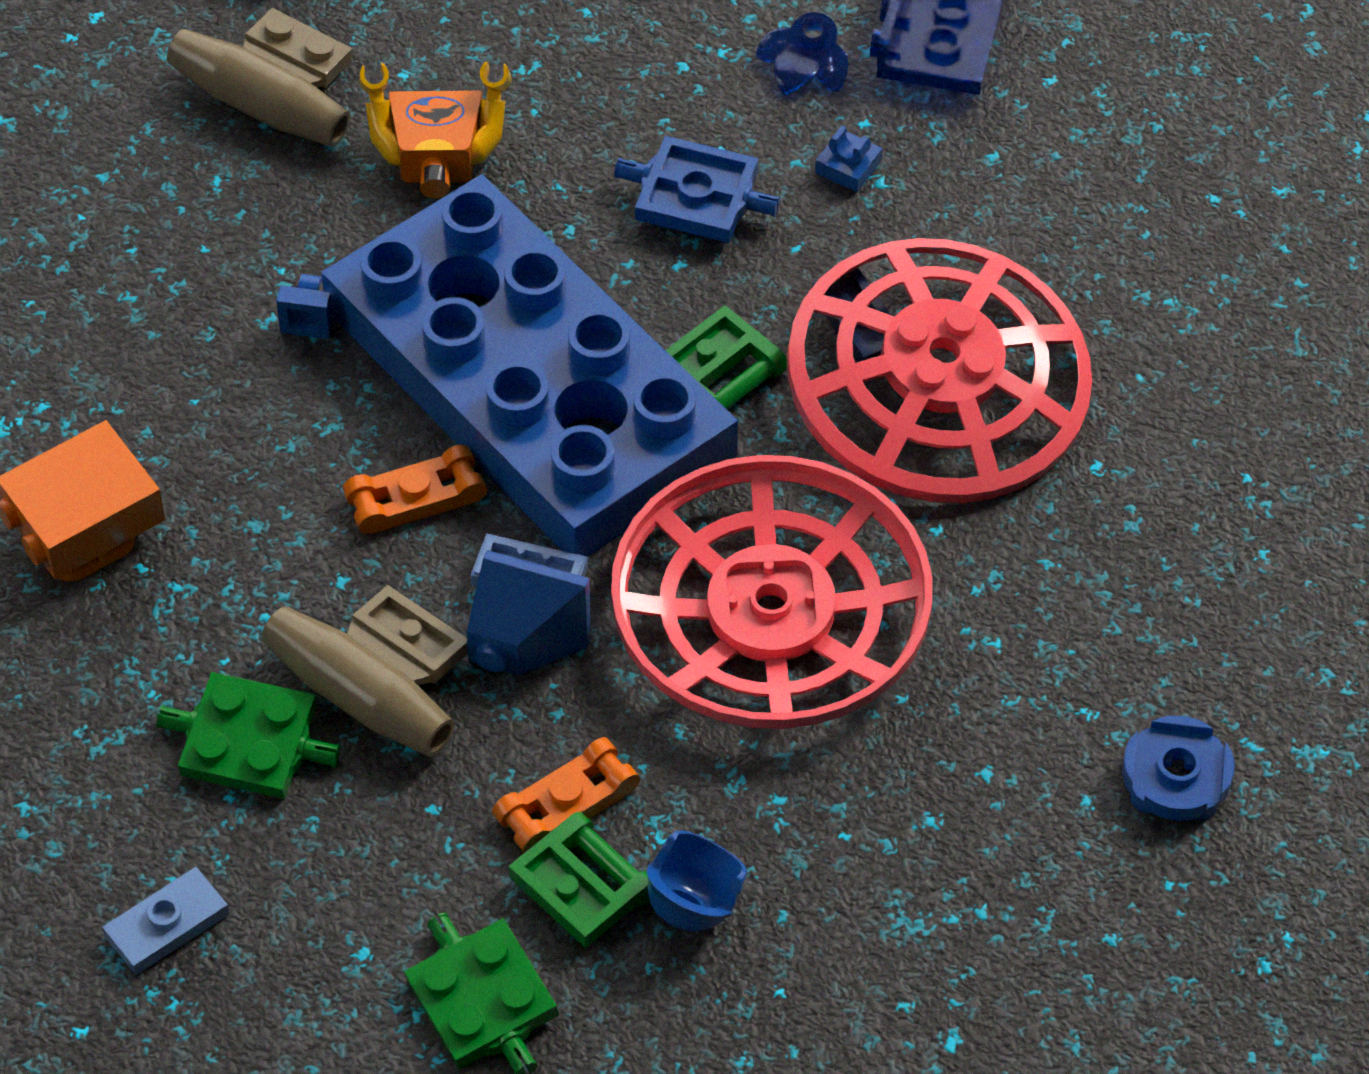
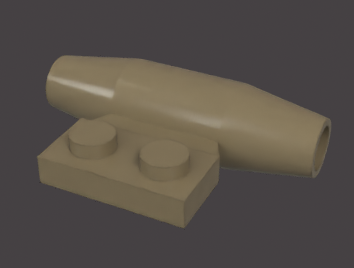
M271 8L245 33L243 47L187 29L180 30L170 43L167 52V62L212 97L278 131L334 147L342 140L348 129L350 113L320 91L318 87L326 88L351 63L352 48L274 8Z
M389 585L384 587L352 615V621L347 634L287 606L278 609L268 619L262 631V641L312 690L370 730L426 756L436 755L446 745L453 733L455 723L419 686L429 682L435 684L468 654L467 638Z

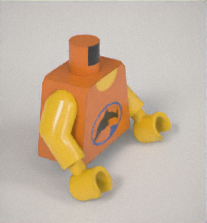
M488 61L481 66L479 72L480 78L487 88L486 99L482 98V90L393 91L389 92V100H384L383 91L386 89L389 79L387 67L381 63L383 80L378 84L369 83L365 79L364 65L361 67L359 83L361 88L369 93L370 102L365 103L371 142L389 164L399 166L403 181L407 183H420V190L423 195L437 199L449 193L450 182H467L472 179L475 165L483 163L502 139L506 101L501 100V93L510 86L512 81L511 73L505 63L503 78L495 83L488 81L490 69Z

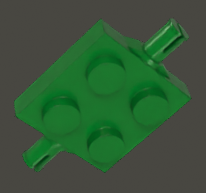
M211 671L202 700L194 708L193 712L162 705L159 709L160 713L157 715V728L186 733L187 742L180 758L178 769L181 776L285 799L293 775L303 765L305 760L335 768L338 763L337 759L339 760L340 744L335 745L310 739L309 728L317 707L316 696L311 693Z
M447 913L438 914L442 928L435 916H433L428 921L427 927L432 932L441 949L435 955L405 970L404 974L407 983L456 1067L460 1070L484 1056L503 1053L515 1074H526L523 1064L529 1074H532L537 1069L538 1064L534 1061L523 1041L535 1028L559 1016L556 1003L507 922L502 918L472 935L460 937Z

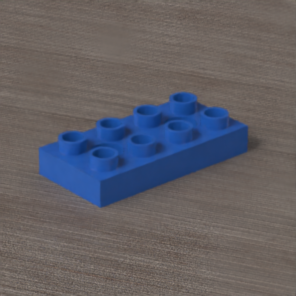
M483 174L321 271L323 291L331 293L333 318L457 445H467L470 448L475 463L561 551L589 557L625 533L633 518L645 504L673 481L701 467L737 458L738 420ZM459 294H476L489 299L490 302L479 308L469 300L449 297ZM590 417L609 420L619 427L608 435L604 431L588 425H578L564 429L576 420Z

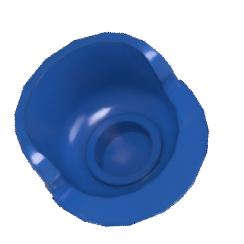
M675 831L665 841L654 861L647 867L650 903L659 917L677 929L685 932H700L714 928L723 922L726 917L729 918L731 916L738 896L741 893V886L747 876V868L735 855L711 840L689 831Z

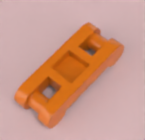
M462 444L448 448L442 456L373 477L365 474L355 475L349 478L342 487L348 504L356 508L354 519L359 531L363 534L377 533L475 503L487 494L488 489L482 475L473 470L475 459L470 448ZM455 478L453 484L442 486V481ZM388 498L390 503L382 505L376 501Z
M602 737L589 744L583 754L521 792H511L504 795L493 806L492 814L502 827H510L515 833V843L525 853L572 814L582 812L590 819L626 797L638 786L641 778L630 764H622L619 761L616 747L608 738ZM601 772L606 779L594 786L589 778ZM538 810L544 817L541 820H532L529 815Z

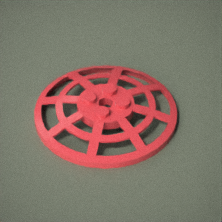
M915 238L891 241L864 249L839 262L816 282L803 299L793 321L787 349V375L794 404L807 429L823 449L847 470L867 482L901 496L929 502L967 503L989 500L1020 490L1041 478L1064 457L1077 439L1089 408L1092 388L1090 355L1083 334L1066 305L1049 286L1032 272L1007 257L976 245L947 239ZM909 254H946L974 260L984 264V267L978 275L951 267H916ZM887 258L895 270L894 273L871 283L856 296L853 302L824 295L828 288L841 276L866 263ZM1003 274L1022 283L1043 300L1060 320L1061 324L1038 325L1036 319L1025 305L1007 289L997 284ZM924 280H949L964 283L971 287L961 302L949 299H933ZM902 284L913 303L901 310L895 317L868 307L881 294ZM991 295L1010 309L1022 326L997 329L993 322L981 313L980 310ZM813 312L842 319L836 341L838 370L809 380L805 363V339ZM857 324L885 334L880 356L855 363L852 341ZM1047 344H1073L1077 356L1078 384L1075 401L1070 412L1044 394L1048 385L1050 371ZM1032 346L1035 367L1031 384L1004 369L1006 361L1005 348ZM938 348L946 349L954 354L956 360L943 363L934 358L930 352ZM885 376L892 388L905 399L897 414L892 413L878 402L863 382ZM846 388L859 408L875 423L887 430L875 456L859 448L840 432L825 414L818 399ZM996 388L1020 401V404L1008 415L994 423L985 425L978 405L985 402L994 393ZM923 409L939 413L958 412L964 430H937L917 425L916 422ZM1034 411L1060 429L1054 439L1036 455L1014 467L999 471L991 442L1000 440L1016 431L1032 416ZM907 440L935 448H970L978 476L969 478L932 477L908 472L895 467L894 464Z
M757 455L728 459L701 467L673 481L645 504L633 518L620 540L612 567L611 603L615 625L627 653L643 675L664 694L692 711L721 722L750 728L787 729L816 725L845 716L872 702L896 683L913 662L926 636L932 611V573L927 552L914 526L899 507L876 487L850 472L823 462L794 456ZM772 481L792 482L817 487L852 502L853 506L835 527L807 514L787 510H774ZM751 482L753 511L740 512L721 518L703 527L696 533L674 513L683 504L709 491L733 484ZM871 516L884 526L899 545L910 567L912 579L881 586L879 576L871 560L861 547L852 540ZM658 526L679 547L665 570L660 587V597L628 592L629 578L635 558L647 537ZM775 528L800 531L819 538L822 542L809 555L799 549L776 544ZM754 529L755 546L742 549L729 556L726 560L709 546L730 534ZM840 553L856 570L864 590L835 593L832 579L826 568ZM692 561H695L712 576L708 586L707 599L676 598L680 579ZM773 595L781 598L785 604L781 608L769 610L761 607L757 601L764 596ZM915 600V616L909 639L892 667L889 668L866 657L865 655L871 649L878 635L883 616V607ZM867 610L863 629L852 648L827 635L832 627L834 614ZM629 613L661 617L662 625L670 644L688 665L667 678L649 661L641 650L631 627ZM678 619L709 620L714 633L720 640L700 656L685 638ZM811 650L834 663V665L816 675L796 681H789L787 660L800 657ZM736 654L758 661H765L767 682L741 679L725 673L719 668ZM848 672L872 683L867 688L844 700L816 709L793 712L792 695H800L823 688L842 678ZM704 679H708L712 683L734 692L769 697L770 713L750 712L722 706L696 696L688 690Z

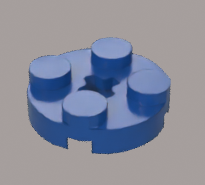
M1165 716L1151 721V727L1142 730L1139 734L1137 731L1130 738L1125 749L1122 775L1124 784L1130 792L1131 803L1140 812L1152 813L1158 817L1170 820H1206L1211 818L1217 812L1218 806L1226 799L1231 788L1235 769L1232 750L1226 741L1225 746H1223L1221 741L1212 735L1213 728L1198 719L1186 716ZM1173 760L1184 761V769L1192 772L1184 776H1176L1168 772L1165 767H1171Z

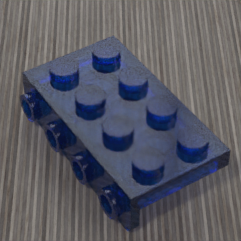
M882 0L879 21L883 22L884 25L882 29L874 28L870 45V56L877 57L876 77L980 95L1005 0Z

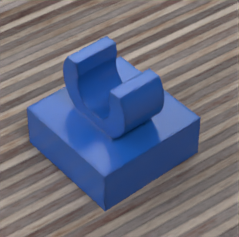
M840 126L829 140V144L816 159L815 173L858 192L881 163L883 148L872 144L868 137H857L847 132L846 127Z
M301 274L298 288L280 286L276 300L280 333L330 339L334 325L331 293L319 291L322 276Z

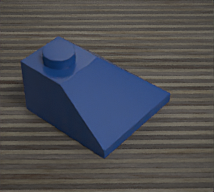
M486 550L466 631L468 660L477 663L488 671H505L521 675L587 648L591 640L589 578Z

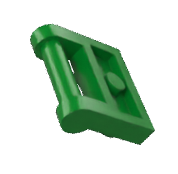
M726 305L665 350L727 410L769 377L775 379L787 370V357ZM748 355L757 360L715 394L707 388Z
M576 812L510 864L509 878L586 948L634 907H641L649 901L647 871H637L594 832V824L582 812ZM570 847H579L622 887L614 892L568 849Z

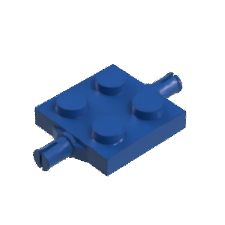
M665 136L658 153L646 165L619 157L614 170V178L642 184V191L635 205V220L730 243L738 220L747 210L776 217L780 206V196L776 197L753 191V183L758 173L759 158L674 137Z

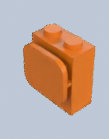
M107 420L0 475L1 520L9 530L17 527L23 535L21 541L31 561L36 566L43 563L55 580L59 578L65 581H76L85 578L128 554L135 544V537L165 521L159 487Z

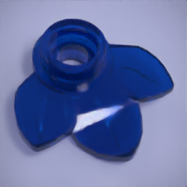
M818 12L806 13L800 16L790 27H782L770 31L763 37L756 51L757 59L775 63L776 83L781 94L784 96L797 91L814 78L828 90L837 93L845 83L849 68L848 56L837 44L838 32L834 21L827 15ZM810 30H820L822 32L816 38H810L805 35Z

